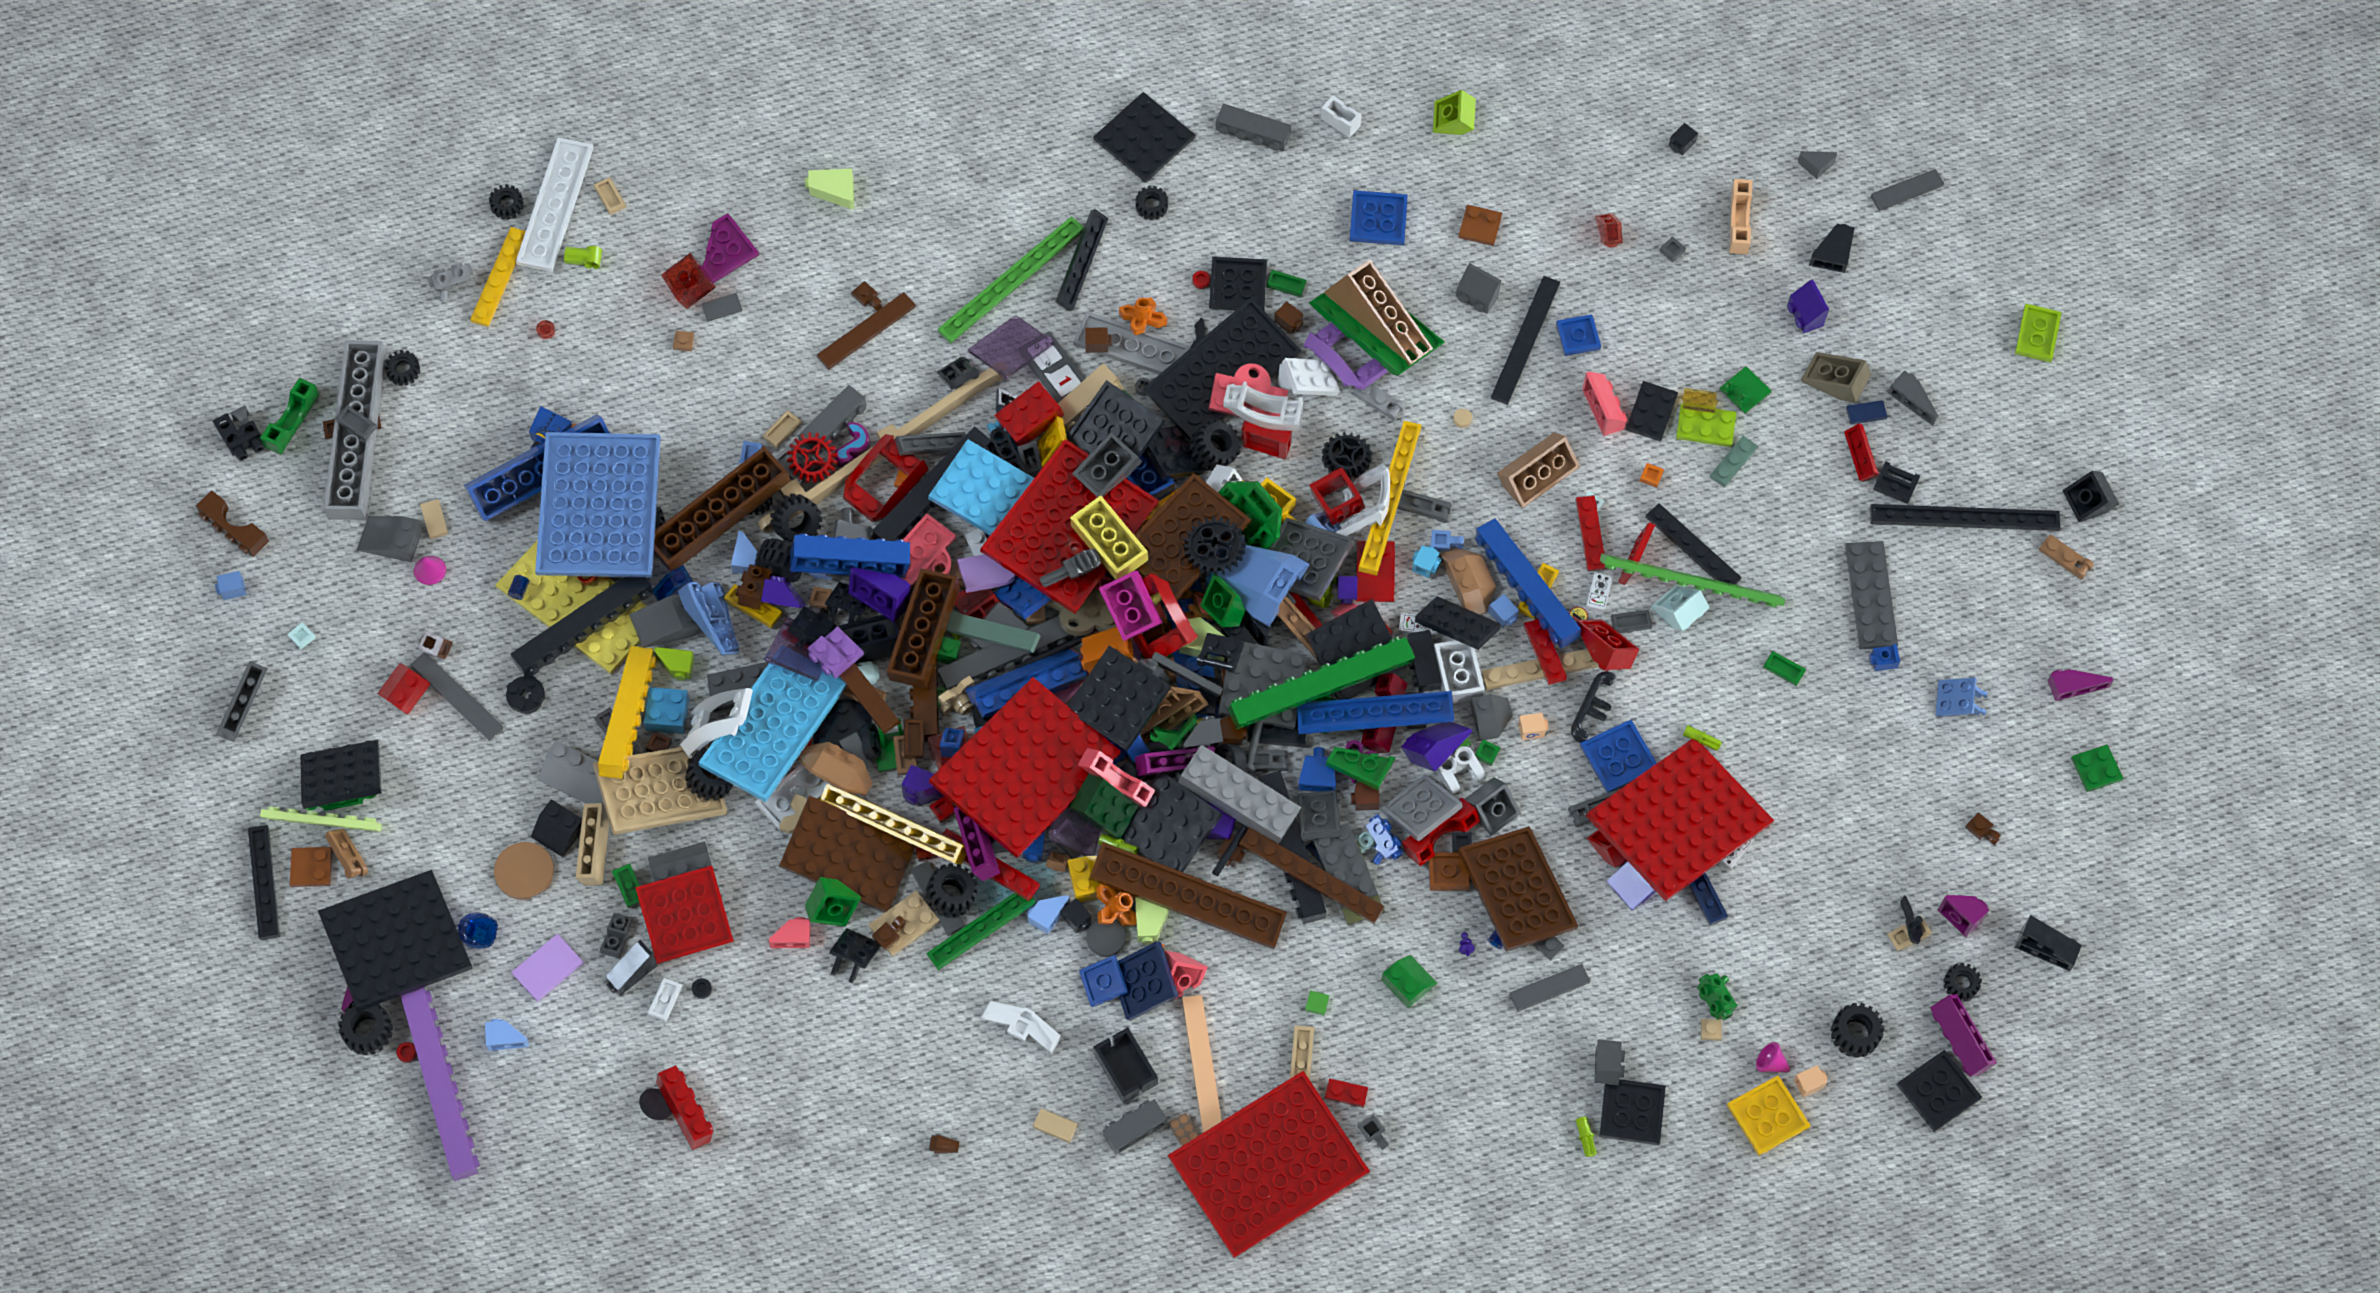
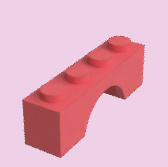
M1086 749L1078 766L1092 775L1105 779L1137 805L1147 806L1155 792L1153 788L1142 780L1120 770L1112 763L1113 760L1101 751Z

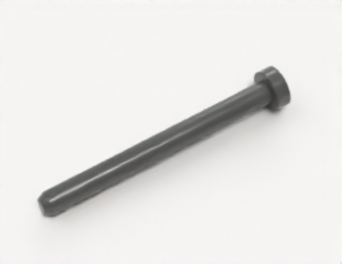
M1256 722L1254 725L1244 771L1246 773L1255 772L1256 767L1253 763L1263 725L1261 722Z

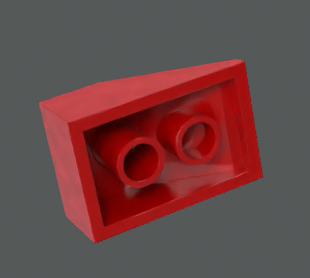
M1357 541L1356 576H1358L1356 602H1366L1370 599H1373L1374 602H1394L1395 541H1387L1377 576L1358 571L1367 541Z
M1602 619L1576 620V623L1581 628V637L1593 661L1599 665V668L1604 671L1631 669L1640 650Z

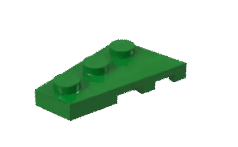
M1334 747L1326 761V766L1378 790L1395 762L1396 757L1389 756L1386 758L1374 753L1368 755L1359 753L1357 750Z

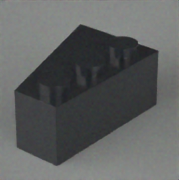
M2030 915L2021 929L2014 948L2071 971L2082 945Z

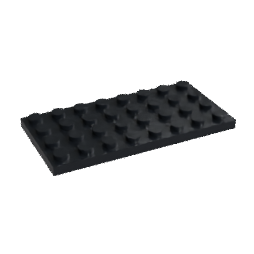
M1251 297L1147 384L1143 391L1190 440L1193 438V433L1209 420L1219 419L1221 421L1228 415L1208 410L1216 373L1234 377L1241 366L1257 364L1268 372L1271 379L1279 372L1282 361L1285 358L1294 359L1301 353V349ZM1249 370L1250 377H1258L1257 371Z

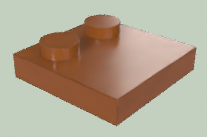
M1467 204L1458 238L1494 246L1502 212Z
M292 848L290 887L331 886L332 848Z
M1434 852L1435 856L1428 860L1430 891L1469 890V874L1459 853Z

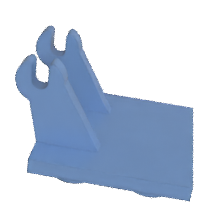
M1975 677L1939 680L1935 715H1979L1982 713L1985 716L1986 710L1974 703V696L1981 698L1982 695L1984 698H1987L1988 693L1976 686L1977 679Z

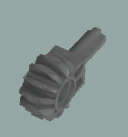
M1095 549L1082 551L1072 558L1063 561V567L1040 577V582L1046 588L1064 578L1069 577L1072 580L1087 574L1100 566V557Z

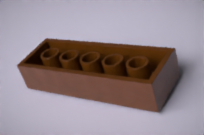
M920 569L886 671L890 681L927 689L960 588L957 576Z

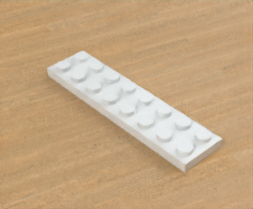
M557 138L516 260L517 265L553 272L594 149L592 144Z

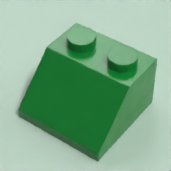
M1213 574L1200 606L1221 627L1239 626L1246 611L1240 596L1223 579Z
M820 877L805 904L809 921L846 927L861 897L837 879Z
M1411 955L1397 960L1382 973L1381 979L1407 1008H1410L1437 984Z

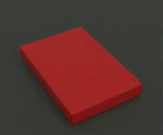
M1647 523L1638 535L1628 560L1640 561L1655 527L1654 524ZM1622 571L1618 583L1625 585L1633 574Z

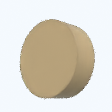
M1458 409L1454 413L1453 422L1459 428H1466L1472 422V414L1467 409Z

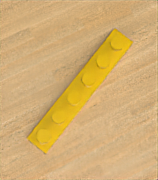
M510 227L470 320L472 323L489 327L516 265L526 231Z

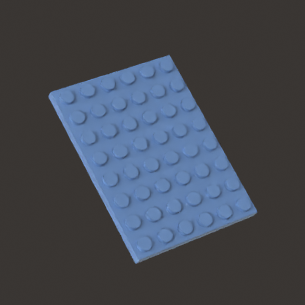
M546 432L536 575L652 577L661 444L660 434Z

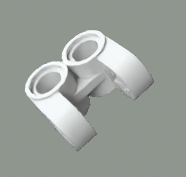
M1465 746L1459 747L1436 770L1446 790L1452 795L1460 791L1459 783L1454 776L1456 773L1468 770L1476 783L1486 778L1485 772L1473 751ZM1463 756L1466 757L1468 760L1461 761L1459 757ZM1449 765L1451 769L1445 770L1442 766Z

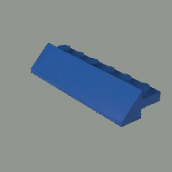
M1067 649L966 688L965 691L973 706H976L982 718L996 714L1032 677L1055 694L1068 689L1070 684L1087 678V673L1079 660L1080 655Z

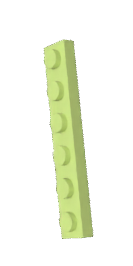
M268 806V810L261 809L260 817L264 819L381 832L382 824L376 822L375 818L365 817L364 821L357 820L356 816L345 815V818H337L338 814L326 813V816H318L319 812L307 811L306 814H301L296 809H287V812H283L278 807Z

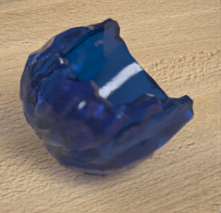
M474 912L465 915L460 920L458 934L467 947L483 949L489 948L494 944L498 930V924L494 918L485 913Z

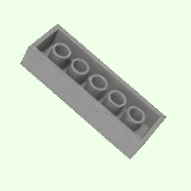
M1203 745L1199 747L1178 781L1179 784L1277 844L1280 843L1301 809L1294 802Z

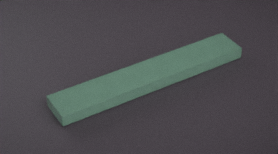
M951 612L946 628L947 632L1030 653L1034 652L1041 637L1035 632Z

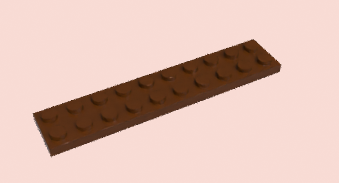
M1104 842L1101 844L1089 880L1128 893L1131 896L1273 950L1287 914L1286 911Z

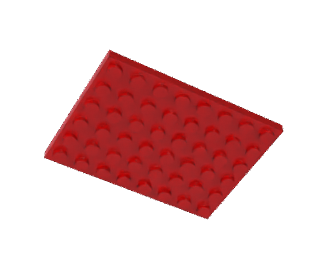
M1064 439L980 548V552L1076 614L1108 570L1101 563L1093 571L1072 580L1067 577L1046 588L1040 582V577L1063 567V561L1090 549L1071 527L1070 520L1071 516L1098 498L1072 474L1089 454ZM1124 479L1103 496L1104 500L1133 535L1138 532L1159 503L1158 499L1127 479Z
M1032 677L929 779V783L1018 858L1075 799L1087 775L1090 774L1078 766L1086 749L1099 750L1113 761L1120 755L1121 751L1098 731L1080 720L1078 714Z
M1693 738L1594 807L1586 815L1593 825L1665 902L1774 822V819L1701 743Z
M1304 1071L1167 1156L1233 1259L1370 1173V1170Z

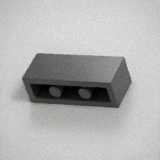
M1155 1099L1152 1101L1147 1100L1140 1104L1139 1109L1134 1112L1132 1110L1126 1112L1119 1121L1108 1123L1104 1127L1103 1136L1115 1155L1167 1125V1117Z

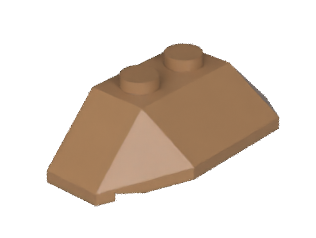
M1459 548L1439 553V558L1442 559L1441 562L1461 606L1477 614H1485L1495 592L1496 585L1482 555Z
M1172 687L1139 735L1146 745L1151 740L1150 731L1156 734L1154 727L1171 730L1189 718L1193 713L1195 714L1209 704L1199 691Z
M830 742L805 746L797 758L810 773L845 792L866 796L873 785L864 761Z

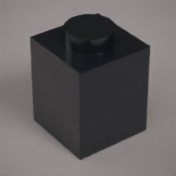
M1684 123L1670 137V148L1683 156L1696 143L1698 132Z
M1077 898L1061 909L1062 918L1075 933L1080 930L1085 931L1091 925V914Z

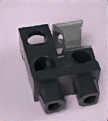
M245 405L230 412L232 419L235 422L239 421L241 425L239 429H236L228 413L212 420L232 456H235L240 462L248 457L245 450L251 447L255 453L264 450L260 439L261 434L254 421H249L247 417L249 412Z

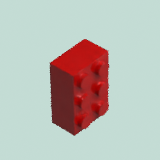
M1038 381L994 416L998 424L1007 432L1008 436L1018 447L1030 443L1043 433L1056 416L1062 418L1065 415L1058 403Z

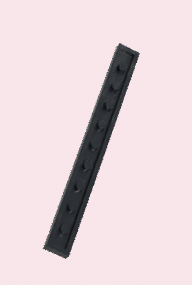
M1891 504L1870 505V524L2059 531L2061 528L2060 511Z

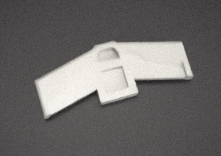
M989 1001L981 1016V1020L1009 1025L1007 1034L1024 1042L1028 1036H1031L1050 1054H1053L1060 1040V1034L1038 1017L1034 1011L1026 1007L1021 1008Z

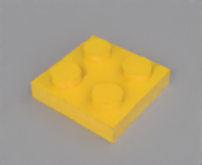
M1058 416L1055 417L1037 442L1042 467H1044L1064 439L1067 440L1063 418Z

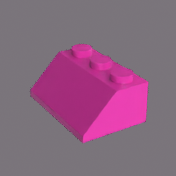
M1133 571L1099 588L1123 641L1162 624V620L1138 571Z

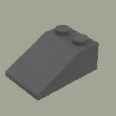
M1111 432L1072 474L1094 495L1103 497L1126 479L1142 461Z
M368 516L357 551L412 563L423 531L421 522L418 519L404 516Z
M679 594L666 597L629 615L643 648L696 636L699 630V626L684 609Z

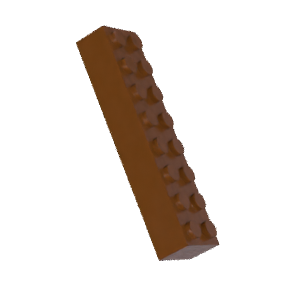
M763 446L656 529L654 555L672 574L790 482L788 472Z

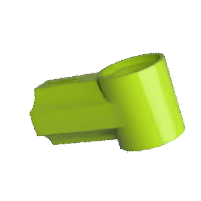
M587 246L586 248L566 247L564 262L565 264L584 265L588 269H591V267L599 269L603 250L598 246Z

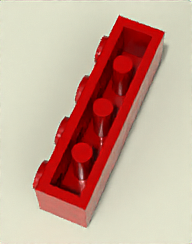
M675 1065L659 1072L656 1084L688 1144L694 1150L711 1142L714 1130L712 1124L709 1121L707 1122L703 1116L704 1110L702 1106L696 1103L693 1089L691 1087L688 1088L685 1082V1074L682 1070L679 1071Z

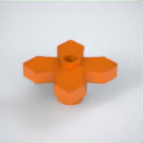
M1152 297L1139 298L1134 306L1127 304L1119 307L1121 318L1131 321L1130 330L1134 335L1145 333L1147 325L1156 328L1167 325L1166 316L1162 312L1155 311L1156 303Z
M1102 884L1096 887L1097 898L1106 905L1098 912V924L1109 925L1116 918L1122 926L1132 927L1137 924L1136 913L1131 909L1135 899L1134 896L1121 891L1116 893L1113 888Z

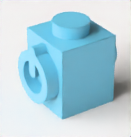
M1422 545L1420 550H1416L1413 555L1412 571L1427 578H1430L1431 574L1435 575L1442 561L1439 558L1440 552L1433 547Z

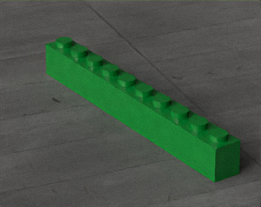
M1395 637L1386 645H1382V643L1377 644L1370 651L1365 652V650H1361L1355 653L1352 658L1343 657L1337 660L1336 664L1330 665L1328 663L1322 665L1318 671H1306L1302 674V677L1297 679L1291 677L1286 679L1284 684L1277 685L1275 683L1268 686L1267 690L1263 692L1257 690L1250 693L1247 698L1242 699V697H1238L1232 700L1228 711L1236 729L1243 728L1412 663L1415 656L1407 638L1400 639V637Z

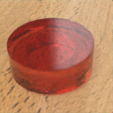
M549 320L539 322L536 326L538 336L541 339L552 338L555 335L554 324Z

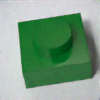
M1483 739L1475 756L1478 760L1492 766L1501 747Z

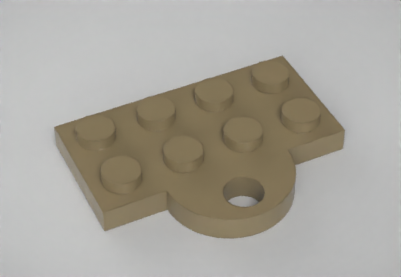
M1097 589L1093 590L1076 614L1052 599L1046 603V605L1060 611V626L1068 634L1083 636L1091 633L1094 629L1102 632L1117 627L1101 592ZM1075 622L1078 626L1071 627L1069 623Z

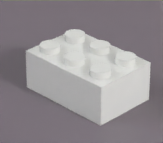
M1456 640L1435 644L1434 649L1442 680L1441 689L1442 691H1452L1453 704L1472 701V698L1484 696L1485 689L1475 649Z

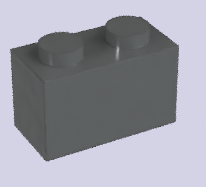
M1598 1039L1595 1051L1594 1083L1619 1085L1620 1077H1624L1625 1066L1621 1065V1062H1624L1625 1050H1622V1042Z

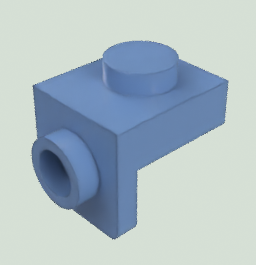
M743 441L741 459H739L738 463L742 464L760 450L763 444Z

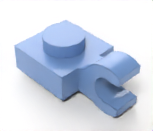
M1432 530L1431 547L1437 551H1450V546L1463 549L1464 537L1451 536V531Z

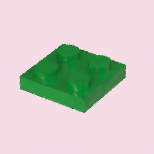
M2108 744L2071 757L2086 792L2120 782L2124 779Z

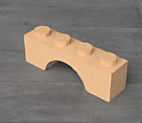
M1734 179L1732 185L1729 253L1747 255L1750 248L1751 228L1749 219L1753 180Z

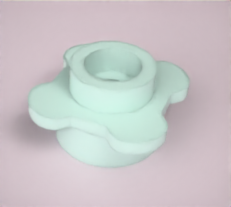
M1369 831L1355 836V840L1358 841L1362 853L1368 849H1375L1376 842Z

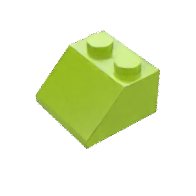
M1459 90L1434 101L1433 133L1463 135L1474 130L1476 99L1465 91Z

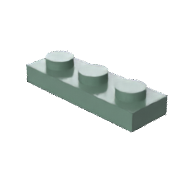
M1742 436L1710 474V478L1725 488L1757 450L1758 445Z

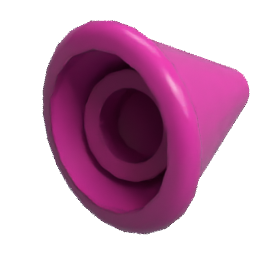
M436 556L423 557L414 567L415 578L425 585H433L440 582L446 574L445 563Z
M1777 1042L1768 1043L1758 1055L1756 1061L1757 1070L1759 1072H1790V1066L1780 1049V1045Z

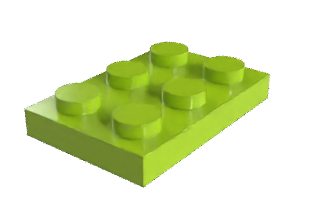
M2025 303L2015 354L2051 363L2062 312Z
M1681 403L1676 439L1732 447L1736 412Z

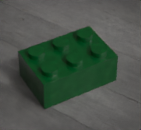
M1088 774L1070 808L1102 833L1120 839L1135 814L1138 805L1105 779Z

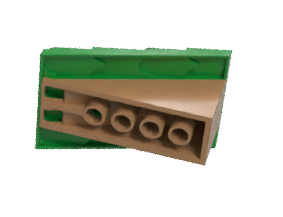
M1370 259L1309 302L1328 322L1331 321L1344 335L1354 340L1370 357L1375 358L1391 374L1396 376L1402 374L1445 343L1444 340L1404 308Z

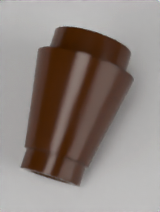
M940 1134L931 1135L929 1151H933L934 1154L958 1153L959 1141Z

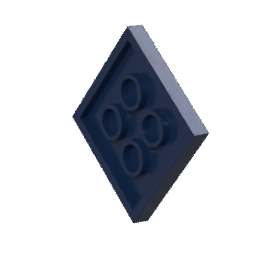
M1156 941L1118 961L1128 993L1119 996L1126 1020L1131 1021L1179 997L1161 942Z

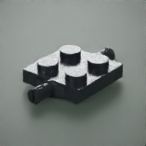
M805 606L802 608L787 632L799 639L796 643V648L799 647V650H801L805 644L812 645L821 636L825 638L837 627L836 624L825 618L828 615L827 610L824 612L825 609H821L817 614Z

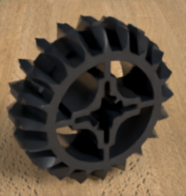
M1344 431L1342 436L1338 433L1335 434V438L1330 437L1329 442H1326L1325 448L1322 449V462H1324V468H1328V473L1330 474L1342 467L1350 480L1352 476L1358 478L1359 474L1365 473V470L1370 468L1369 464L1372 463L1370 444H1366L1365 438L1360 440L1359 434L1354 437L1353 432L1350 435H1346ZM1339 447V453H1336V456L1332 457L1333 451ZM1359 455H1362V459L1360 460V462L1355 464V459L1358 458Z

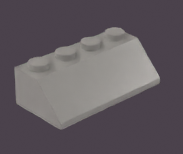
M555 740L545 756L538 780L586 804H604L593 768L594 762L598 760Z

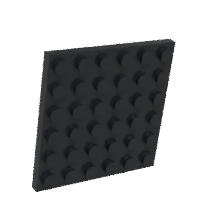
M432 870L318 910L357 1012L473 969Z

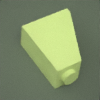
M852 169L808 170V178H805L806 189L809 188L810 195L849 209H854Z
M1201 617L1188 619L1198 637L1189 645L1186 644L1181 647L1179 653L1198 657L1207 633L1224 635ZM1208 655V658L1221 661L1226 659L1225 657Z
M1135 897L1137 941L1142 942L1144 945H1150L1154 941H1158L1170 910Z

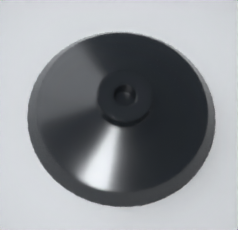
M650 1088L641 1094L639 1105L647 1117L654 1120H665L672 1115L660 1089Z

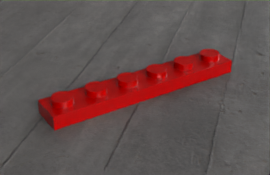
M947 828L942 833L963 843L962 837ZM966 855L963 863L970 866L968 856ZM996 858L1000 873L990 879L1029 901L1040 887L1039 882Z

